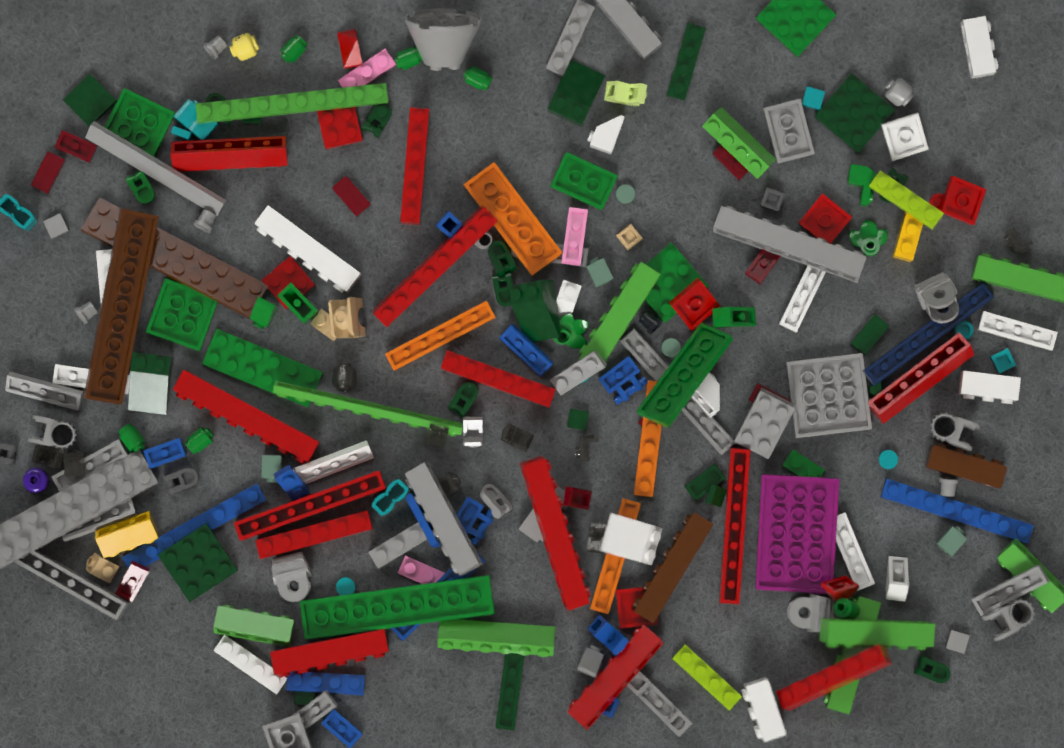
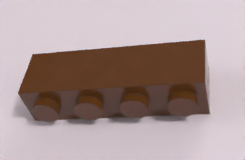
M936 443V446H930L925 468L993 488H1002L1007 466L1003 465V461L992 459L990 462L984 460L985 456L975 453L973 456L966 455L965 450L958 448L952 451L947 449V445Z

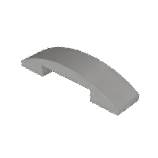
M640 671L627 685L678 737L693 724Z

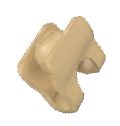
M349 297L348 299L329 301L330 327L333 338L366 336L365 327L360 324L358 319L359 309L363 308V298Z

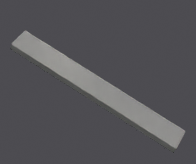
M95 121L90 125L85 138L205 210L212 212L216 216L219 215L226 202L224 198Z
M635 328L620 340L655 381H658L668 366ZM691 397L682 409V412L722 456L736 442H734L714 417L710 418Z

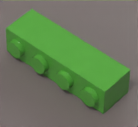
M722 107L713 113L702 126L757 179L777 160Z
M1017 538L999 553L997 557L999 564L1004 569H1008L1012 573V577L1038 564L1041 565L1049 582L1028 592V594L1035 596L1043 609L1053 613L1064 603V585Z
M231 605L218 606L213 626L214 633L290 647L294 630V620L291 617L284 615L276 617L268 612L254 613L251 609L243 608L239 610L234 609L235 607Z

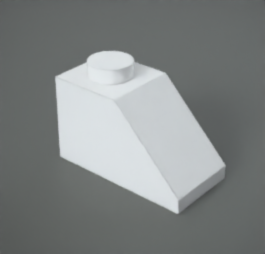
M618 116L597 126L595 131L591 130L588 141L591 142L590 147L612 154L625 116Z
M566 280L562 281L556 298L559 320L565 314H572L581 285Z
M712 373L706 376L692 396L710 418L720 410V384Z
M889 556L886 600L905 602L909 587L908 558Z

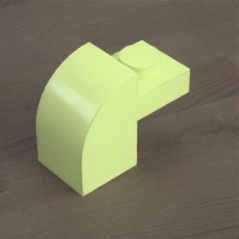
M608 81L604 100L612 103L640 106V104L645 103L647 85Z

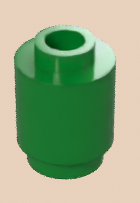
M298 35L294 38L291 37L280 49L282 53L280 57L286 63H295L306 51L305 48L308 44Z
M413 46L396 53L397 57L394 58L398 69L402 68L403 71L423 61L417 47L413 48Z
M474 65L472 68L468 67L463 76L466 78L465 83L487 91L493 77L489 76L488 72Z
M131 423L118 431L120 434L119 438L130 452L134 451L136 453L145 447L144 443L146 440Z
M200 427L187 438L188 440L185 442V445L193 454L200 453L214 442L212 439L214 434L208 427L205 429Z
M841 598L836 601L834 612L838 617L855 619L860 613V608L855 601Z

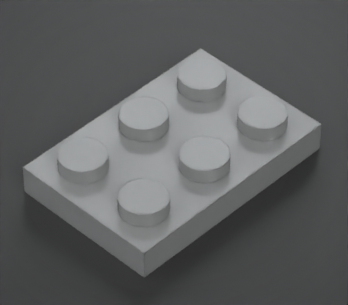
M801 99L763 108L777 164L815 154Z

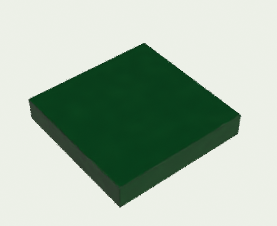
M90 73L63 99L89 127L93 121L96 122L117 102Z

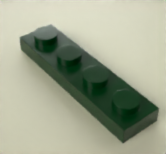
M691 23L687 24L667 92L668 97L685 101L706 30L705 27Z
M516 653L505 654L495 728L515 730L524 663L523 655Z

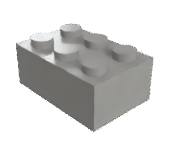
M761 387L734 442L769 459L796 405Z

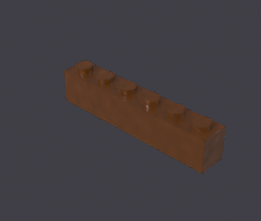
M695 512L691 516L687 514L682 522L685 525L681 532H676L672 539L674 541L671 548L667 547L662 555L665 558L661 565L658 563L652 573L655 576L651 581L647 580L642 588L645 591L641 598L638 596L632 605L635 608L633 610L634 613L652 624L656 621L714 525Z

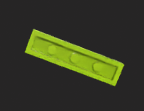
M881 170L869 185V188L931 230L935 228L944 215L943 212Z
M685 644L672 658L729 711L742 697Z

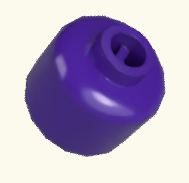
M31 468L23 476V484L30 492H43L49 486V475L43 469Z

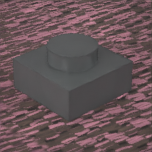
M766 187L760 206L778 212L785 193Z

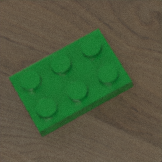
M566 152L550 188L602 211L618 175Z

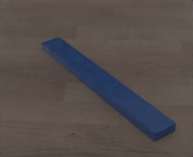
M982 282L957 300L959 314L954 320L947 323H937L930 320L862 371L872 385L875 386L993 299L994 295L985 283ZM949 308L945 309V310H944L943 312H941V313H946V312H948Z

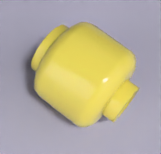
M245 33L232 39L230 50L233 57L237 56L239 60L244 61L257 55L259 45L254 35L251 36L249 33Z

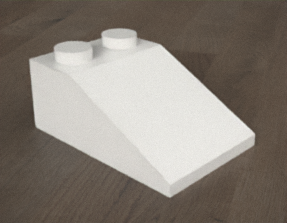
M611 513L600 551L652 565L658 542L661 538L662 528Z

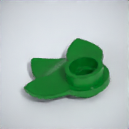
M867 219L863 222L860 231H849V238L853 246L861 248L864 255L875 256L879 252L880 246L886 243L888 234L886 229L877 230L875 223ZM872 244L874 247L869 249L867 245Z
M571 313L563 315L559 320L560 331L566 333V336L563 338H553L557 344H567L569 347L576 349L583 347L584 344L587 345V341L582 334L589 325L588 321L583 319L574 320Z

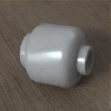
M898 78L895 81L891 79L885 86L887 89L885 97L895 106H905L914 96L912 94V86L902 78Z

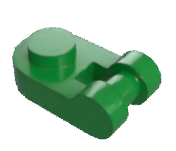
M138 170L137 174L129 175L125 178L140 203L149 204L154 200L155 191L145 173ZM141 180L143 184L137 187L135 183Z

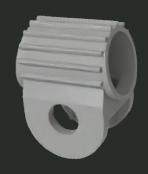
M940 273L914 285L922 310H926L934 322L947 323L957 317L959 314V305L956 299L957 289L946 274ZM940 308H949L946 313L938 312Z
M946 412V414L940 413V415H936V418L932 419L930 427L932 428L933 438L935 437L937 441L940 440L942 443L945 441L951 446L972 451L973 447L969 446V443L959 439L963 427L975 431V429L979 430L980 425L960 417H953L952 414L949 415ZM940 419H949L953 422L955 431L948 437L939 436L934 430L935 423Z
M33 415L32 419H36V422L46 423L44 438L32 437L28 438V442L46 446L55 445L56 448L61 447L63 449L64 447L69 448V445H73V442L76 441V429L69 422H59L55 419ZM65 424L71 428L73 438L70 443L59 445L54 441L52 433L56 426Z
M303 552L272 559L274 586L277 585L280 595L290 602H297L305 598L311 589L309 577H312V573ZM291 581L298 582L299 589L297 591H293L290 588Z
M810 594L809 597H797L789 603L787 616L793 625L805 628L807 632H820L821 618H835V602L831 598ZM802 607L808 609V615L804 618L799 616V610Z
M1015 599L983 615V621L996 619L1001 628L999 632L994 634L993 639L999 641L1015 633L1021 627L1031 624V620H1034L1033 615H1035L1033 613L1034 608L1031 607L1032 604H1029L1027 600ZM1015 604L1022 609L1023 616L1020 622H1016L1012 616V608Z

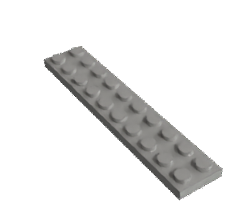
M138 450L136 453L129 454L127 457L114 462L0 524V569L158 484L141 451Z

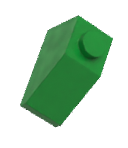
M292 283L277 295L305 325L319 312Z
M258 297L250 319L254 321L252 325L263 329V327L269 328L279 308Z
M755 307L712 309L713 328L756 326Z

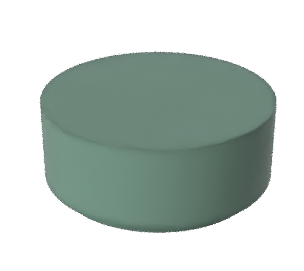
M624 184L618 187L616 198L620 203L629 204L634 200L635 191L632 186Z
M669 338L663 342L661 350L666 357L672 358L680 352L681 345L676 339Z

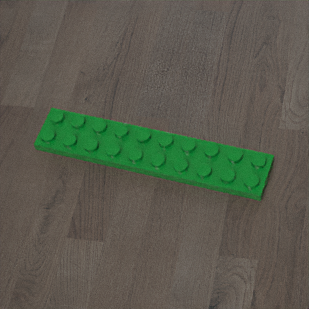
M490 575L300 601L305 639L495 614Z

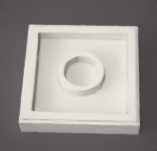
M918 113L881 124L891 161L929 150Z

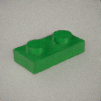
M793 449L782 465L798 476L821 477L825 469Z

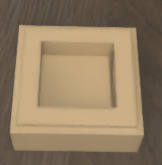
M632 224L616 235L627 251L643 239Z

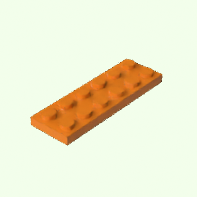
M495 162L463 184L479 207L483 204L496 217L498 222L494 227L531 276H534L563 254Z

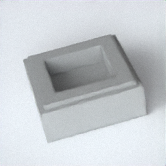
M61 213L43 221L51 239L69 231Z
M950 630L945 648L964 654L970 635Z

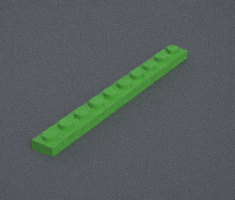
M386 83L197 103L195 108L197 124L386 104L388 103Z
M275 381L273 393H277L276 395L279 397H295L297 401L306 402L308 400L318 406L330 405L340 411L348 409L357 415H363V413L370 414L375 419H382L383 417L393 423H408L409 426L414 428L422 426L427 427V430L432 432L444 431L450 436L461 435L463 423L285 382Z

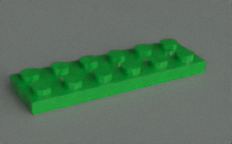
M701 322L636 410L638 415L669 428L733 341L732 336Z
M216 329L202 362L205 366L273 393L275 381L316 390L323 374L319 370L219 329ZM288 396L286 398L308 408L311 403L308 400L306 402L297 401L295 397Z

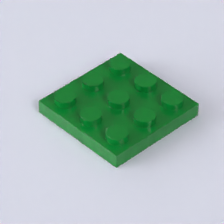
M772 0L756 17V20L798 57L835 18L836 14L821 0Z
M123 88L105 128L155 157L176 113Z
M672 242L646 264L659 272L661 276L645 301L664 323L677 314L669 302L698 278L706 288L708 287V284Z
M165 278L146 333L201 352L218 302L186 285Z

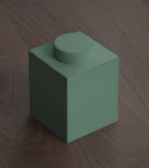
M597 257L588 262L589 265L586 266V269L596 288L614 279L604 258L599 260Z
M262 455L261 478L266 479V482L278 483L274 473L283 468V456Z
M950 526L935 544L952 557L967 540L964 537L966 533L958 526L956 528Z

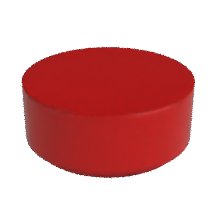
M934 194L930 198L929 204L939 210L944 194Z

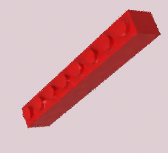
M482 204L451 238H447L372 310L373 314L388 327L498 222L496 217Z
M186 370L182 371L173 388L177 392L175 396L185 401L187 398L194 401L192 405L201 410L203 407L209 409V414L218 419L220 416L226 418V423L235 428L237 425L243 427L244 433L252 437L254 434L260 436L261 442L269 446L271 443L277 445L278 448L276 450L286 455L288 452L294 454L293 459L303 464L305 461H311L320 444L319 441Z
M731 448L729 450L719 603H740L750 450Z
M539 456L519 463L564 608L570 611L590 603L588 599L591 597L590 591L587 586H584L583 579H585V575L577 561H580L578 553L572 547V543H574L573 536L566 528L568 520L566 515L562 514L560 508L563 507L560 496H557L555 492L557 485L555 479L551 478L549 473L551 471L549 460Z
M379 470L234 522V526L239 540L243 541L387 488Z

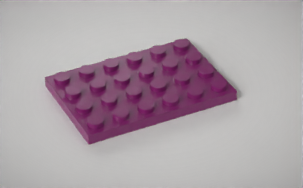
M762 474L755 590L827 594L821 587V583L834 579L839 478Z

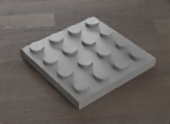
M863 353L786 362L791 403L796 405L792 414L795 438L872 429L866 375L862 371L865 369Z

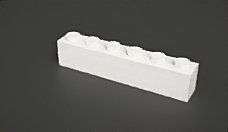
M270 206L265 208L254 223L258 227L256 230L263 236L270 235L273 238L272 242L280 248L282 245L289 249L287 251L289 255L295 259L300 257L304 260L302 264L310 270L315 268L319 271L318 276L326 282L330 279L335 283L333 287L341 293L344 290L348 293L361 276L360 272Z

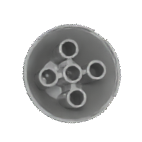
M425 9L414 11L413 16L410 17L407 14L405 16V23L424 64L430 66V70L439 71L442 70V67L457 70L460 69V65L482 23V17L470 11H466V14L457 13V9Z

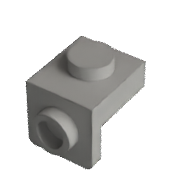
M463 417V445L471 448L482 446L483 417Z

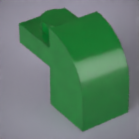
M851 164L849 166L847 185L862 187L859 206L867 207L873 201L874 192H871L869 185L876 177V174L866 166Z

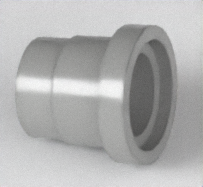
M217 36L209 43L203 44V47L216 60L219 57L218 54L227 45L221 37Z
M203 210L198 220H195L194 226L211 233L216 215L210 211Z
M489 231L485 233L489 238L488 243L481 245L478 240L475 243L478 248L486 249L493 242V237Z
M90 301L79 308H74L75 313L84 325L98 313Z
M939 477V482H941L940 495L954 497L956 484L959 483V479Z

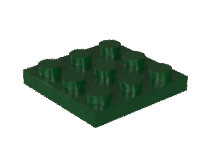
M851 73L814 118L858 154L895 109Z
M204 523L158 553V557L189 602L238 571L207 523Z

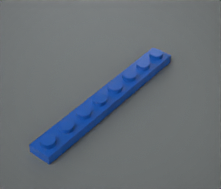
M886 479L881 494L882 498L1011 539L1017 538L1019 541L1027 544L1029 543L1034 526L890 479Z
M257 483L158 537L154 542L145 544L122 558L127 568L132 560L146 567L160 559L158 553L204 523H207L210 529L213 530L265 502L266 498Z

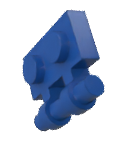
M629 356L598 379L609 395L615 390L618 392L619 395L613 399L617 405L623 401L626 402L629 396L636 391L642 390L643 386L648 383L644 376L639 380L636 379L635 375L640 370ZM630 380L632 385L623 390L621 386Z
M467 496L457 516L467 535L468 533L474 535L471 542L477 546L480 539L483 540L484 532L488 525L492 524L493 515L491 509L487 511L486 515L480 513L484 505ZM479 518L482 522L478 529L475 530L472 526L476 519Z

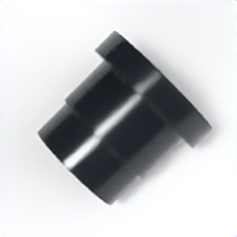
M647 311L639 319V322L651 335L662 324L663 320Z

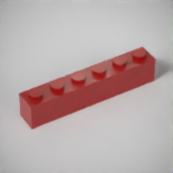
M410 107L401 224H421L430 110L425 108Z
M286 136L171 142L170 156L172 168L181 172L288 166Z
M960 332L869 400L868 404L871 411L884 424L974 356L972 346Z
M448 350L441 365V369L547 408L550 407L556 391L554 388Z
M369 510L258 539L255 542L259 557L263 559L372 530L373 525Z
M645 625L641 628L638 627L634 631L633 638L626 644L624 650L619 652L616 657L613 656L607 662L608 666L604 671L601 670L594 677L595 681L583 689L581 692L582 696L569 705L567 713L586 730L593 725L664 644Z
M379 629L270 651L274 675L278 674L280 678L290 676V672L296 670L300 674L309 672L311 667H317V670L328 668V664L336 663V666L347 664V660L355 659V662L366 660V656L373 655L374 658L384 657L385 652L389 651L385 630Z
M878 644L776 691L782 709L791 711L893 663L886 647Z

